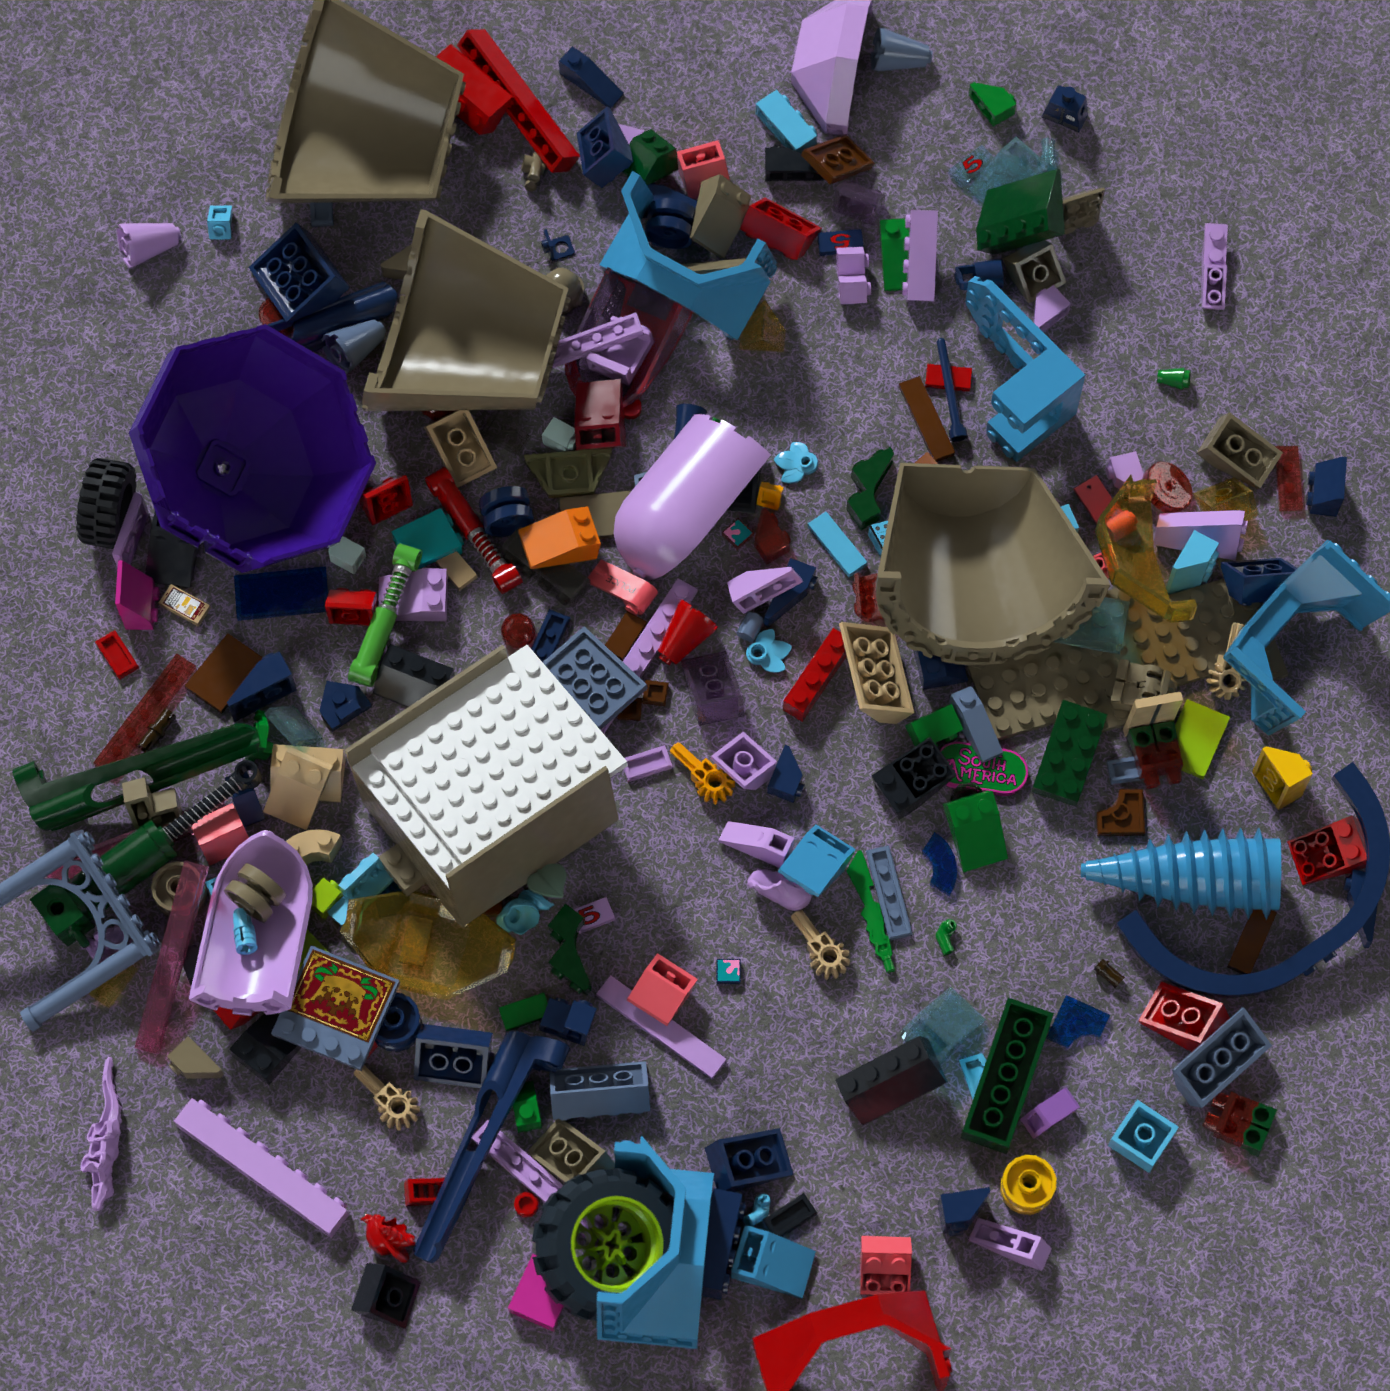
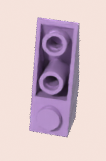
M728 821L718 842L780 868L793 850L794 837L773 828Z

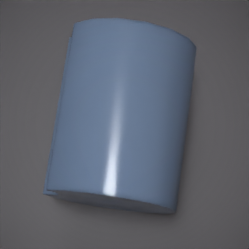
M748 611L736 632L737 636L748 642H754L764 623V619L757 613Z

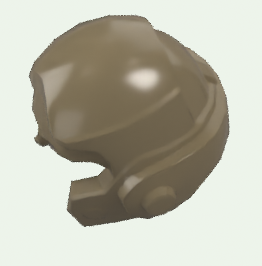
M556 268L546 275L569 288L567 297L571 298L567 311H563L562 315L582 305L585 287L579 276L566 268Z

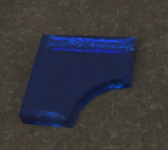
M1066 995L1046 1039L1069 1049L1071 1044L1080 1037L1095 1036L1100 1038L1110 1014Z

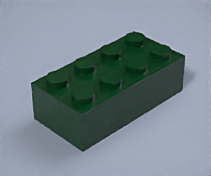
M1062 700L1032 788L1033 793L1077 807L1108 714Z

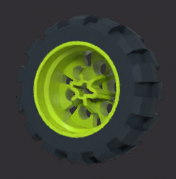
M619 1168L599 1169L577 1175L563 1183V1186L556 1193H552L541 1208L543 1213L539 1222L534 1225L532 1242L536 1243V1257L532 1258L537 1275H541L546 1284L544 1290L556 1304L561 1303L568 1309V1313L583 1320L597 1321L598 1292H624L668 1251L674 1202H668L663 1196V1188L649 1178L643 1179L637 1176L634 1171ZM613 1207L621 1209L616 1220L611 1222ZM597 1215L603 1219V1227L601 1229L597 1228L594 1223ZM583 1218L586 1219L589 1229L580 1223ZM619 1223H623L626 1226V1234L624 1236H621L618 1229ZM580 1232L586 1237V1243L583 1246L577 1242V1235ZM641 1233L643 1243H631L632 1240L629 1238ZM597 1238H598V1239H599L598 1245H597V1247H595V1242H596V1240H597ZM611 1241V1244L614 1245V1249L609 1250V1247L606 1246V1242ZM626 1247L632 1252V1257L629 1261L625 1259L623 1254ZM582 1249L583 1254L576 1257L575 1250ZM585 1257L591 1260L590 1270L584 1269L582 1265ZM608 1264L612 1265L615 1270L612 1278L606 1274ZM625 1264L635 1272L632 1277L629 1278L622 1265ZM597 1270L600 1277L599 1283L593 1280Z

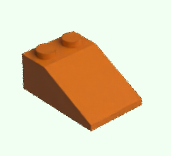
M588 506L566 509L523 527L518 531L530 569L595 560L601 545Z

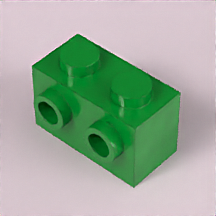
M952 704L943 706L905 725L914 747L929 737L938 747L936 742L943 739L945 742L951 741L958 737L957 732L964 730Z

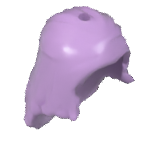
M757 869L750 875L747 882L750 889L754 888L759 894L792 911H799L805 908L813 896L796 883L786 880L778 871Z

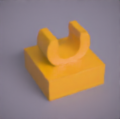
M761 482L756 505L778 510L784 487L773 485L769 482Z

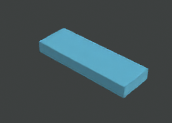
M824 512L808 523L807 527L848 577H851L867 566L868 562L827 512Z

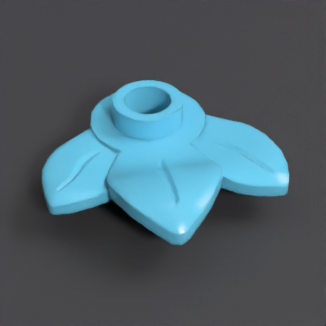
M792 442L790 451H783L774 458L775 463L785 470L781 478V482L785 484L801 481L805 474L814 473L818 467L816 455L810 453L808 447L801 442ZM810 460L808 464L803 465L805 461Z
M768 629L760 632L755 643L748 646L746 657L750 663L761 665L767 672L779 673L785 670L782 660L788 656L792 646L786 642L775 640L774 630ZM759 651L762 653V656L755 657L753 653Z

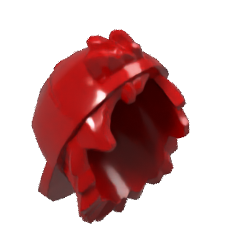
M365 1214L360 1220L367 1223L366 1239L369 1247L379 1255L386 1256L392 1254L400 1262L407 1263L410 1257L405 1247L415 1245V1236L407 1233V1226L405 1224L397 1225L395 1217L390 1221H385V1216Z

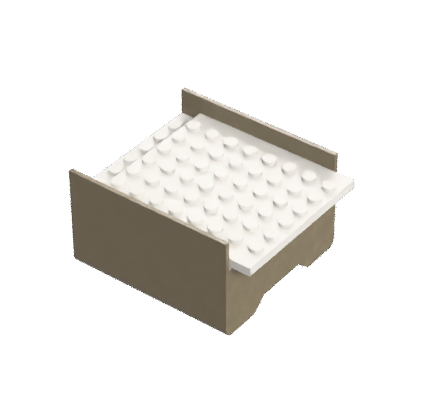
M501 645L345 749L363 804L395 844V846L378 856L384 869L406 897L424 884H427L461 927H464L527 883L528 877L537 872L538 869H542L548 864H556L617 822L619 818L610 778L628 766L625 758L528 645H525L509 657L507 656L506 648L504 645Z

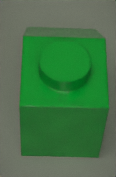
M975 82L970 84L968 95L993 127L1015 115L1016 99L1012 94H1008L1005 88Z
M533 1081L525 1082L513 1104L518 1133L542 1128Z

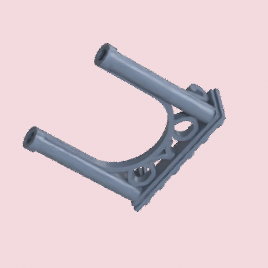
M83 829L69 834L71 837L0 883V908L35 886L56 885L66 888L76 894L87 905L95 919L98 930L97 951L87 969L33 1005L20 1011L23 1021L33 1032L42 1027L43 1022L143 957L151 956L161 950L158 946L160 945L158 937L154 932L150 933L148 930H142V921L137 914L133 915L129 910L130 903L124 894H119L116 890V881L110 873L106 874L101 867L104 865L103 861L97 853H92L95 850L93 846L95 841L88 831L84 832ZM78 856L80 860H74V858ZM61 866H64L62 869V879L45 878ZM71 866H80L85 873L86 880L82 885L69 882L68 871ZM93 878L103 895H95L90 890L85 893L82 889L87 888ZM109 903L119 919L112 918L104 923L103 918L107 917L105 907ZM110 924L118 925L123 932L124 939L120 944H115L106 939V931ZM105 946L119 950L100 962Z

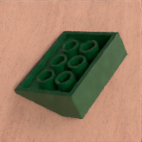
M1054 169L987 190L976 227L978 251L996 255L1065 235L1060 169Z

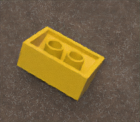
M1267 746L1261 750L1252 771L1278 810L1301 798L1313 775L1310 763L1306 759L1303 760L1300 754Z

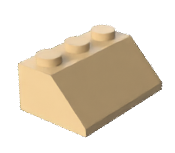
M273 744L270 766V791L284 755L291 747L334 765L319 801L341 802L346 763L344 749Z

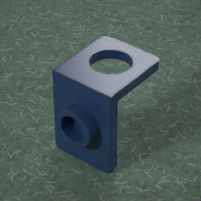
M547 229L543 230L544 240L541 241L544 253L549 254L551 261L575 254L568 235L550 240ZM559 242H564L567 244L568 249L564 253H559L555 250V245Z

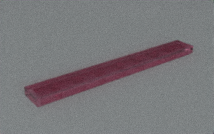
M184 861L134 1048L160 1054L208 874V866Z

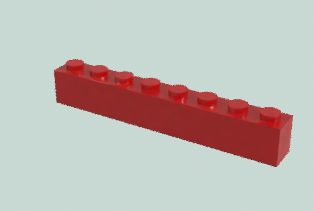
M485 29L467 30L458 42L457 47L468 59L514 97L506 112L551 173L570 171L579 159V153Z

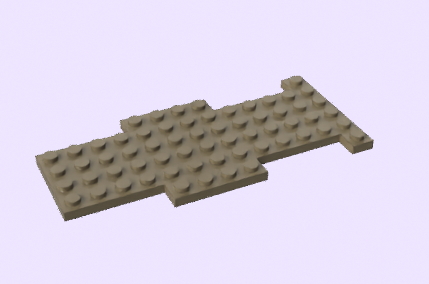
M1237 552L1235 561H1242L1240 552ZM1217 558V563L1221 573V562H1228L1234 560ZM1225 579L1140 604L1132 584L1108 590L1099 607L1095 606L1091 611L1092 617L1087 622L1081 623L1079 629L1066 639L1060 637L1049 645L1044 646V651L1037 654H1027L1024 658L1014 660L1013 657L1001 659L1002 663L966 666L977 696L983 703L998 741L1054 724L1062 700L1108 714L1102 730L1103 733L1123 727L1130 711L1114 710L1111 703L1120 659L1129 660L1130 663L1156 665L1162 668L1163 671H1170V678L1178 683L1177 687L1212 677L1213 675L1209 674L1208 671H1216L1214 664L1217 663L1218 654L1225 655L1232 624L1240 623L1246 625L1261 608V604L1259 602L1252 603L1250 606L1238 604L1237 600L1229 596ZM1273 639L1265 648L1273 681L1288 677V671L1276 641Z

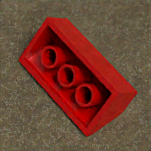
M450 44L436 57L464 73L462 81L466 82L463 95L459 94L458 102L461 103L458 117L479 135L493 133L514 97Z

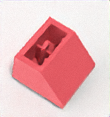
M719 140L677 151L678 171L688 197L698 200L701 182L718 174H721L730 181L726 160Z
M657 953L628 996L627 1001L668 1026L691 994L698 979Z
M861 1236L860 1294L876 1295L910 1292L911 1237Z

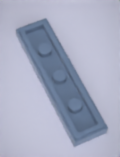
M889 845L866 850L889 940L912 936Z

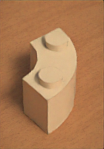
M318 829L298 833L286 841L297 850L306 865L313 861L332 863L343 845L340 834Z

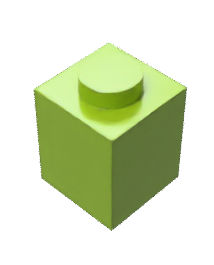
M323 877L312 890L311 909L323 919L329 916L328 910L343 897L339 885L335 881L331 880L329 882Z

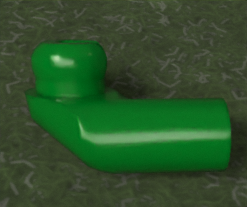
M953 919L943 921L935 934L944 956L954 952L950 938L954 930H956L957 924Z

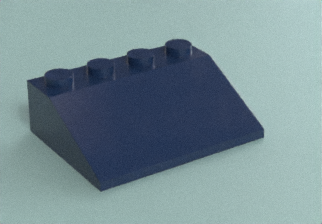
M297 222L248 267L288 324L333 304L350 288L313 235Z

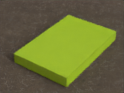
M1187 699L1175 725L1177 733L1176 743L1166 745L1160 762L1203 780L1230 717Z

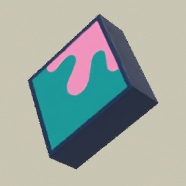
M717 959L716 984H741V959Z

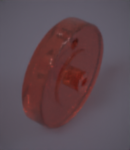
M1159 461L1151 465L1144 472L1142 479L1144 492L1157 509L1164 513H1179L1190 505L1193 497L1192 487L1189 479L1180 468L1172 463Z

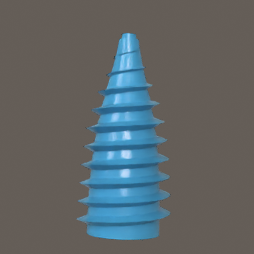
M1259 827L1253 838H1245L1240 828L1234 839H1228L1222 828L1217 839L1210 840L1204 829L1200 840L1191 841L1186 831L1182 842L1176 844L1172 842L1169 834H1167L1164 845L1155 847L1151 839H1149L1145 849L1136 851L1131 846L1128 853L1121 855L1114 853L1112 857L1081 863V878L1104 883L1105 886L1108 884L1119 887L1122 893L1125 889L1136 892L1140 901L1145 894L1155 898L1157 907H1159L1163 899L1172 901L1175 911H1177L1183 902L1190 904L1195 915L1199 905L1208 906L1212 917L1217 907L1226 908L1230 918L1235 908L1244 909L1248 920L1253 909L1262 910L1267 920L1271 910L1280 909L1281 841L1280 838H1264Z

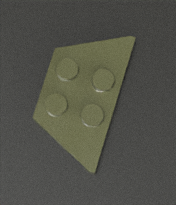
M612 448L524 455V459L548 498L593 495L611 459Z

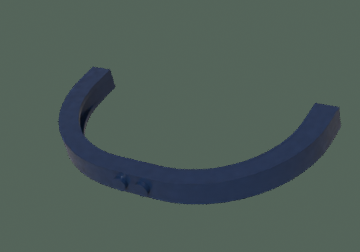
M1350 763L1334 774L1332 781L1352 807L1361 825L1366 845V871L1358 898L1348 914L1337 925L1276 966L1256 973L1225 975L1204 971L1176 957L1160 943L1137 910L1117 922L1116 928L1136 955L1150 969L1171 983L1195 993L1222 998H1239L1269 992L1289 983L1303 973L1307 977L1318 969L1316 964L1322 960L1327 963L1337 956L1335 951L1350 941L1372 915L1385 888L1390 864V837L1383 809L1375 792L1355 763Z

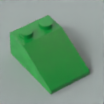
M905 218L880 220L879 223L884 291L902 290L903 282H907V273H903V262L908 260V251H904V239L909 237V228H905Z
M984 791L943 804L963 873L1008 859L1000 814L993 791Z

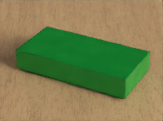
M545 993L499 1007L506 1032L542 1020L548 1004Z

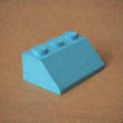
M1194 530L1172 567L1164 594L1171 595L1201 586L1202 582L1207 583L1220 554L1217 552L1219 543Z

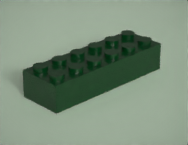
M1007 998L962 1130L961 1139L1007 1155L1054 1013Z

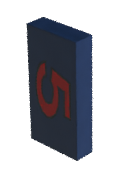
M861 229L817 233L819 256L836 255V248L863 247L864 249Z

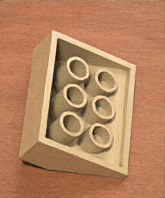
M848 622L839 623L860 710L879 723L898 724L914 714L895 634L893 635L887 627Z

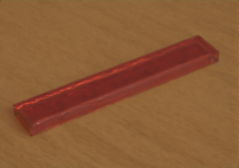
M176 653L93 764L99 767L128 758L136 748L137 743L140 742L148 731L147 727L151 723L153 724L163 709L168 706L196 669V665Z

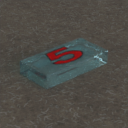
M981 145L950 168L948 174L964 188L996 163V159Z

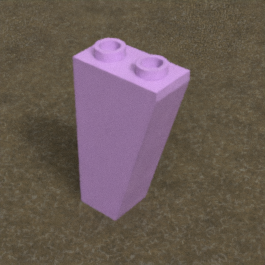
M1245 511L1160 513L1153 545L1183 550L1193 531L1196 530L1219 543L1217 552L1220 553L1219 558L1235 561L1237 552H1242L1244 539L1240 538L1241 534H1246L1248 521L1244 520Z

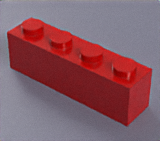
M835 628L830 631L783 701V711L801 722L804 721L847 657L840 631Z

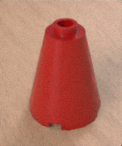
M682 599L677 605L658 648V653L661 654L658 658L669 666L671 663L678 664L718 628L709 617L699 610L691 609L692 605Z

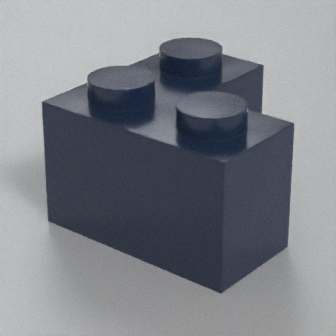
M550 998L541 1020L539 1031L585 1046L597 1008H594L592 1003L585 1000H579V1002L574 1000L571 1006L568 1001L562 998H555V1000Z

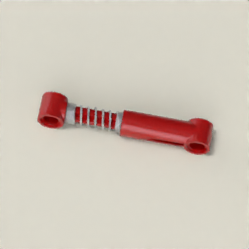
M442 467L425 477L428 488L439 499L465 539L470 540L474 544V548H477V552L481 553V558H484V562L490 568L492 580L501 594H505L522 584L523 580L512 563L508 564L504 558H501V554L497 553L498 549H494V544L490 543L491 539H487L488 535L485 534L483 523L456 486L447 468Z

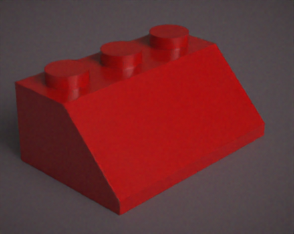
M766 197L749 206L740 226V230L744 231L746 236L766 242L768 248L783 252V255L791 260H798L803 257L817 237V233L822 229L820 226Z

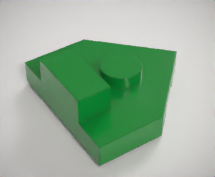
M257 710L254 715V720L257 722L253 724V727L256 728L259 736L258 752L245 757L246 760L253 762L256 759L267 760L273 750V742L267 741L269 725L265 711Z

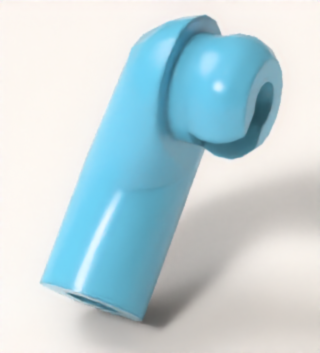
M762 1193L755 1198L752 1213L743 1219L745 1225L752 1227L768 1216L771 1201L769 1195Z

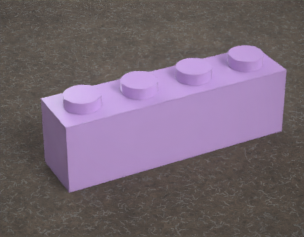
M910 210V215L906 214L905 228H909V237L904 239V251H908V260L903 262V273H907V282H903L902 296H906V300L934 301L938 211Z

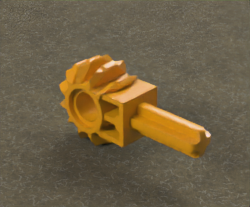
M679 742L672 746L670 753L691 771V780L695 783V787L699 789L697 795L704 796L706 803L711 798L715 805L718 803V798L725 803L727 801L726 795H733L731 788L735 787V781L731 780L732 778L721 768L718 770L717 765L712 764L707 758L700 762ZM713 781L721 783L719 787H711L709 784Z

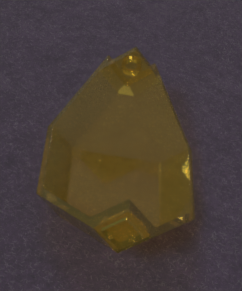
M1130 475L1100 515L1095 529L1110 582L1113 586L1170 623L1191 621L1197 609L1195 599L1172 601L1169 599L1154 552L1151 499L1157 484L1156 479L1133 481L1132 475Z
M400 891L349 899L346 921L340 929V933L368 968L400 980L398 989L443 1000H449L508 972L513 962L517 941L484 913L464 927H461L437 896L416 891L407 897Z

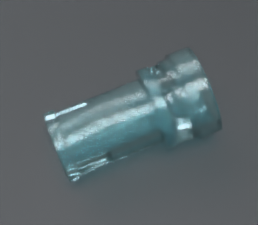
M1049 138L1041 140L1039 169L1042 172L1057 169L1055 140L1052 138L1050 144Z

